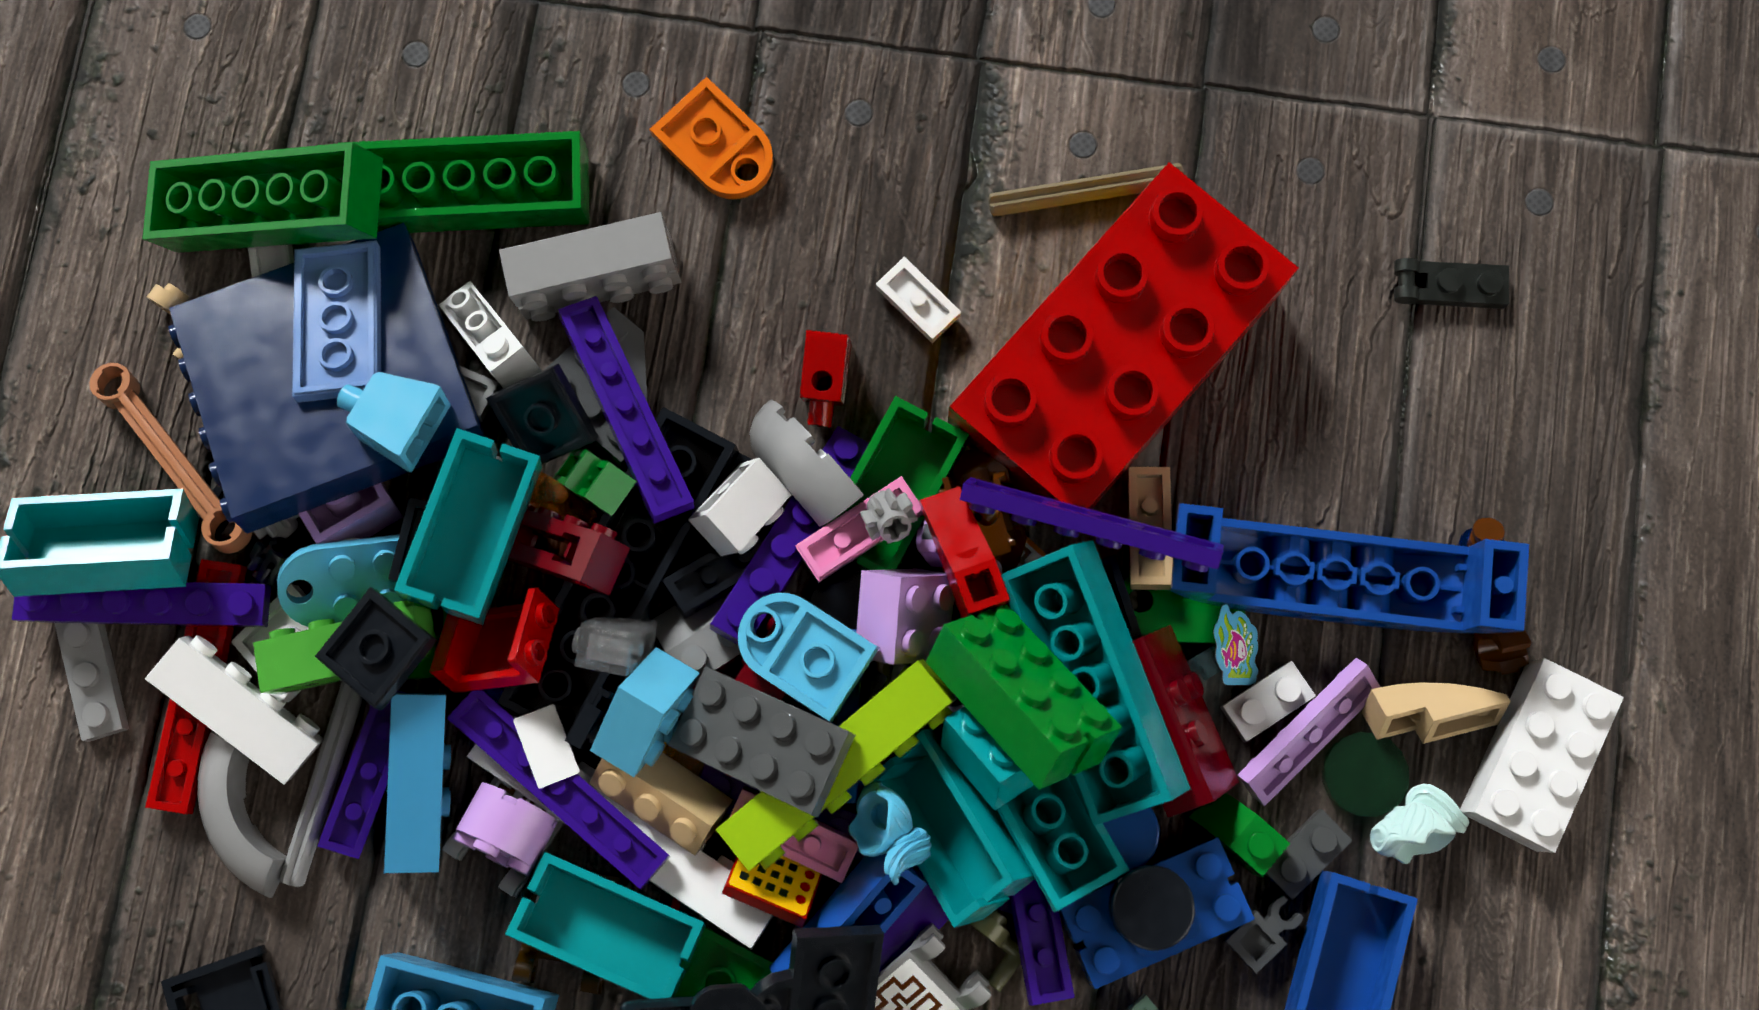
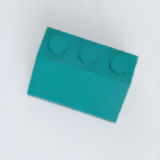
M1071 772L1066 779L1039 790L1034 785L997 809L1054 913L1129 871L1103 823L1093 825L1075 775Z

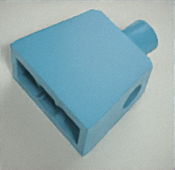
M382 372L373 374L364 390L350 384L345 385L340 390L337 398V406L350 412L346 424L360 441L411 473L451 406L443 390L438 385Z

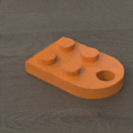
M707 76L649 129L651 135L709 192L725 199L749 197L762 189L771 176L774 158L767 135ZM744 164H752L758 168V174L754 179L744 181L736 175L738 168Z

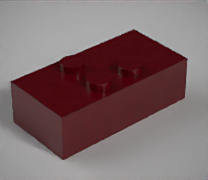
M1171 625L1133 640L1191 788L1174 800L1162 803L1168 818L1211 803L1240 782L1202 697L1204 694L1202 682L1195 672H1191Z

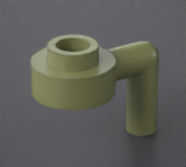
M994 911L985 919L970 923L969 925L1006 953L988 978L989 984L998 992H1001L1021 964L1017 939L1004 929L1008 920L997 911Z

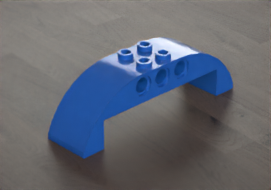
M1183 503L1178 505L1176 532L1224 545L1219 568L1209 567L1208 572L1188 569L1182 566L1183 560L1173 558L1170 590L1185 598L1220 607L1226 604L1230 609L1388 629L1447 633H1510L1524 631L1529 544L1484 539L1467 547L1222 518L1223 508Z

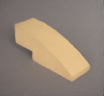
M1427 682L1395 684L1371 689L1362 714L1376 740L1415 730L1421 742L1425 744L1499 725L1511 701L1507 694L1459 684Z

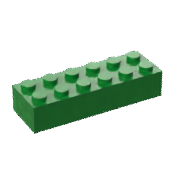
M580 131L353 142L383 158L377 232L401 223H405L409 233L590 224L588 147Z
M353 142L150 161L142 239L176 253L376 239L383 158Z

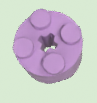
M482 782L459 822L452 839L470 849H477L485 853L486 858L503 867H510L529 876L553 834L558 821L535 805L519 797L516 799L506 795L505 790Z

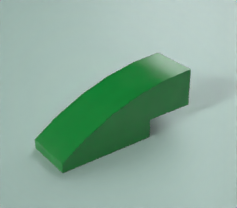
M584 449L572 451L551 480L567 492L610 516L614 515L637 482L609 461L601 460L590 451Z

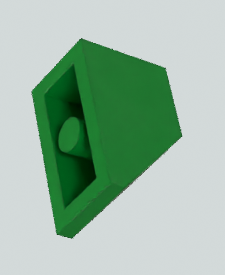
M1224 793L1211 803L1195 808L1188 816L1209 837H1218L1223 849L1252 875L1263 877L1291 844L1258 814L1228 793Z

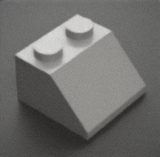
M730 593L686 619L682 617L674 605L649 621L664 651L700 673L693 689H695L705 666L723 673L743 659L738 645L710 630V623Z

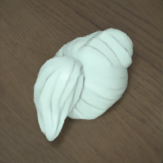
M1420 784L1412 787L1406 794L1405 806H1396L1383 820L1372 828L1370 842L1378 854L1386 857L1393 856L1399 862L1408 864L1413 855L1429 854L1443 849L1454 839L1456 832L1465 833L1466 827H1468L1470 822L1446 792L1431 784Z

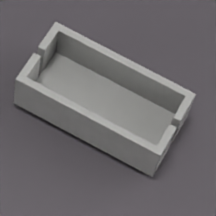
M661 212L499 250L508 296L526 320H549L555 317L558 309L594 296L598 297L599 302L610 300L613 303H621L631 300L634 294L646 291H650L653 294L664 293L671 290L673 285L682 283L672 238Z

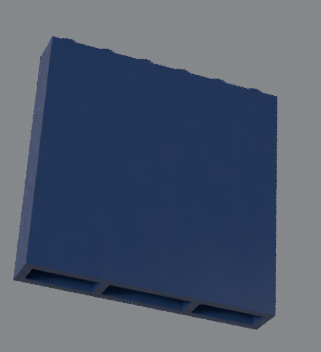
M401 223L377 232L376 239L355 240L349 243L376 240L380 246L381 372L438 385L451 404L414 468L416 470L445 459L456 428L485 438L486 436L418 249L405 223ZM294 263L169 308L173 324L168 326L169 333L178 349L181 348L184 357L178 360L179 367L187 382L192 384L194 392L188 394L189 401L196 415L202 418L204 427L199 428V435L205 448L212 452L214 462L209 464V468L215 483L219 487L222 486L225 498L220 499V506L229 523L235 522L248 534L409 472L360 441L346 424L350 412L337 406V398L297 403L292 397Z

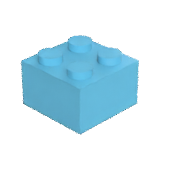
M656 647L617 688L590 751L632 777H635L645 764L652 767L664 750V742L669 744L679 723L678 718L680 714L684 712L691 702L694 691L693 687L700 673Z

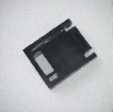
M265 945L254 947L161 981L168 1010H187L184 997L193 993H197L201 1010H283L270 962H264L259 965H255L254 958L261 957L267 953Z

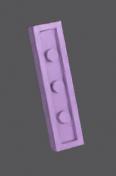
M1355 658L1238 774V777L1254 799L1265 806L1364 708L1370 690L1380 687L1367 664Z

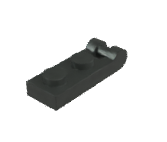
M1401 258L1394 262V274L1398 276V287L1394 288V301L1396 303L1504 309L1509 305V265L1419 261L1415 258ZM1415 277L1423 278V288L1415 286Z

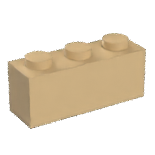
M663 752L652 767L645 764L635 777L601 758L589 782L591 786L693 855L699 852L716 831L733 802V799Z

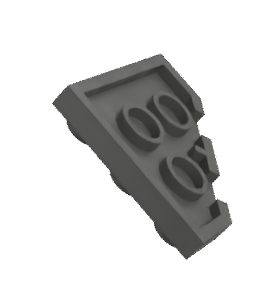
M613 307L606 313L607 319L647 401L644 332ZM571 345L545 369L559 363L599 436L598 439L590 444L621 469L626 464V461Z

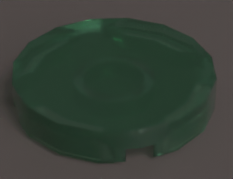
M1357 732L1340 738L1328 749L1325 756L1324 770H1322V782L1328 797L1341 810L1356 816L1377 817L1392 811L1403 800L1409 786V767L1403 752L1390 739L1376 740L1373 733Z

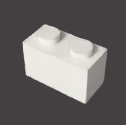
M760 458L740 463L688 520L720 556L733 553L741 555L755 545L759 539L756 534L764 525H770L784 512L782 505L792 494Z

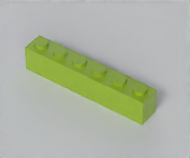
M924 659L917 660L839 726L855 734V738L821 812L826 808L831 814L836 812L852 798L848 792L852 786L860 780L867 786L886 770L881 764L882 761L893 752L898 758L902 757L920 742L915 736L918 731L927 724L934 730L944 722L945 717L953 713L948 706L957 699ZM761 791L721 824L716 831L748 871L759 864L766 870L786 853L781 847L792 836L798 842L801 841L819 824L815 821V816Z

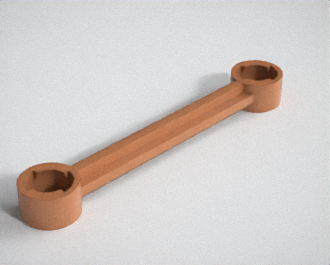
M107 363L98 367L93 372L89 382L92 394L108 408L119 411L177 488L184 489L193 508L203 520L201 532L204 539L222 553L230 554L242 550L249 543L252 532L246 534L236 523L234 530L229 534L231 536L229 540L215 541L217 527L227 520L222 512L220 499L139 397L140 384L137 378L125 366L119 363ZM122 376V383L116 389L118 393L112 396H104V389L108 382Z

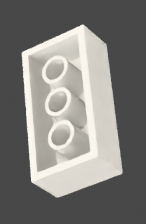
M1546 658L1530 661L1521 673L1511 695V702L1497 726L1460 808L1461 812L1465 816L1536 852L1555 853L1624 697Z

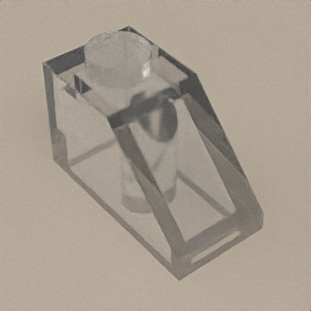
M595 617L581 623V627L577 628L572 642V650L574 653H577L575 666L621 676L631 674L653 651L658 621Z

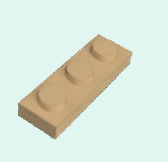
M1128 467V519L1172 531L1170 467ZM1129 546L1130 589L1170 590L1173 557L1165 555L1164 560H1154L1138 553L1139 548Z

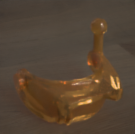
M540 472L529 504L536 507V509L541 506L562 515V521L566 514L581 519L590 524L588 527L590 529L591 525L597 521V512L570 494L568 489L561 483Z

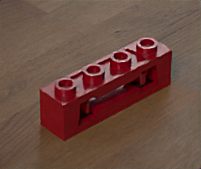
M528 504L507 561L610 596L630 550L628 546L615 540L617 532L597 523H593L591 529H588L590 524L567 514L562 521V515L541 506L535 512L536 507ZM535 531L547 538L568 544L563 557L571 560L572 563L555 554L534 548L539 536L532 532Z

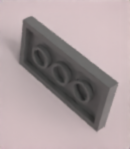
M705 666L692 693L693 698L684 710L668 746L812 816L819 817L855 738V734Z

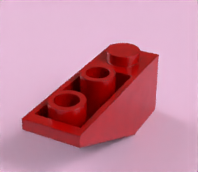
M959 486L921 499L919 503L961 617L964 618L970 615L977 617L980 612L1007 604L1010 597L996 560L972 510L969 508L968 502L959 500L962 491Z

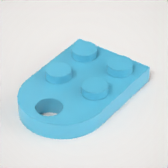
M400 534L318 543L295 551L282 564L277 577V595L282 609L294 621L308 626V623L322 619H334L335 623L342 622L370 587L378 590L392 603L404 601L405 599H401L394 591L396 583L388 579ZM305 580L311 584L312 590L306 596L294 597L288 593L287 587L293 581Z
M774 593L757 600L745 612L738 629V646L745 663L755 673L829 722H833L879 650L878 646L810 602L789 593ZM762 614H771L776 623L774 632L766 638L758 637L754 631L755 620Z

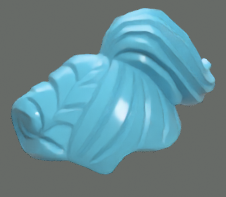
M875 781L865 786L861 790L856 803L857 816L849 825L848 831L857 842L862 855L875 857L887 853L884 862V873L890 876L895 886L899 883V877L902 872L923 863L930 857V848L932 846L930 836L926 830L913 826L912 815L908 806L895 791L883 785L881 781Z

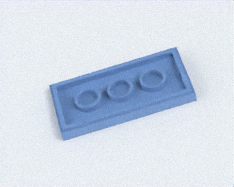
M374 240L295 249L292 397L297 403L338 398L340 390L347 384L364 390L372 375L381 372L380 246Z

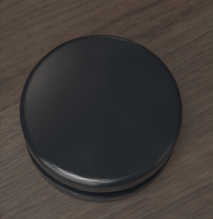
M1155 865L1134 867L1118 878L1110 892L1108 908L1114 928L1126 941L1139 948L1152 951L1168 949L1179 943L1191 929L1195 916V902L1192 892L1187 883L1170 869Z

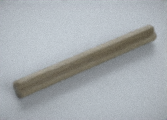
M1172 164L1185 174L1182 164ZM1166 165L991 193L988 198L989 210L991 215L996 217L1142 193Z

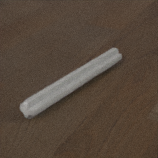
M344 681L341 683L280 875V882L289 886L301 887L306 882L363 700Z

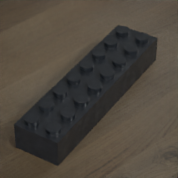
M665 407L661 409L656 422L694 500V509L654 524L635 483L613 516L603 513L597 524L617 532L615 540L630 548L610 596L565 581L553 602L559 608L539 683L505 687L497 701L498 704L520 716L554 704L566 737L586 702L593 704L598 696V693L593 691L595 686L598 685L611 691L665 593L662 587V579L677 571L698 533V530L688 519L722 484L735 458L740 453L736 444ZM628 468L626 474L632 477V474Z

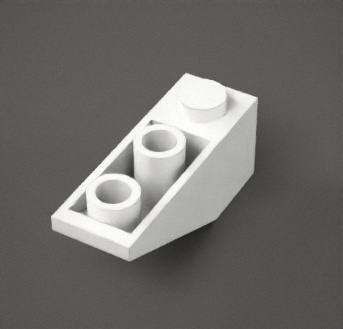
M471 281L454 291L439 304L446 316L503 388L542 371Z

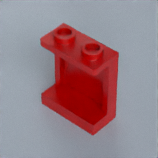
M530 588L527 591L523 604L489 608L484 625L447 614L429 672L454 693L539 683L543 666L547 659L554 626L557 622L559 608L539 588Z

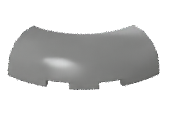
M769 400L753 419L750 429L751 449L756 458H760L818 526H823L844 512L864 494L829 454H826L822 449L815 452L811 448L815 443L814 438L794 417L787 419L783 415L786 412L784 408L777 402Z
M211 730L204 746L198 773V802L204 829L212 847L225 866L247 886L268 898H272L280 883V875L286 855L274 848L263 837L257 826L252 825L247 814L244 798H246V774L250 759Z

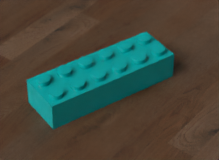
M1094 541L1072 544L1001 574L1010 597L1008 602L1010 608L1019 615L1020 619L1048 646L1049 650L1122 726L1102 762L1075 774L1093 825L1095 826L1174 800L1190 790V785Z

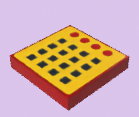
M785 856L780 857L766 870L759 864L748 871L738 857H736L721 894L802 928L822 874Z

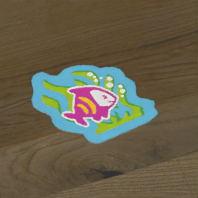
M1225 604L1220 609L1219 618L1213 630L1217 646L1215 651L1216 662L1223 672L1222 679L1225 685H1252L1256 682L1259 671L1255 664V657L1258 652V631L1243 612L1236 611L1232 614L1229 606Z

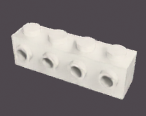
M188 635L179 638L145 677V680L285 785L322 743L324 738L317 734L320 730L319 726L302 714L295 717L283 708L286 702L278 694L260 693V689L249 681L252 676L247 670L234 662H230L227 665L215 655L218 651L217 648L203 637L196 635L193 639Z

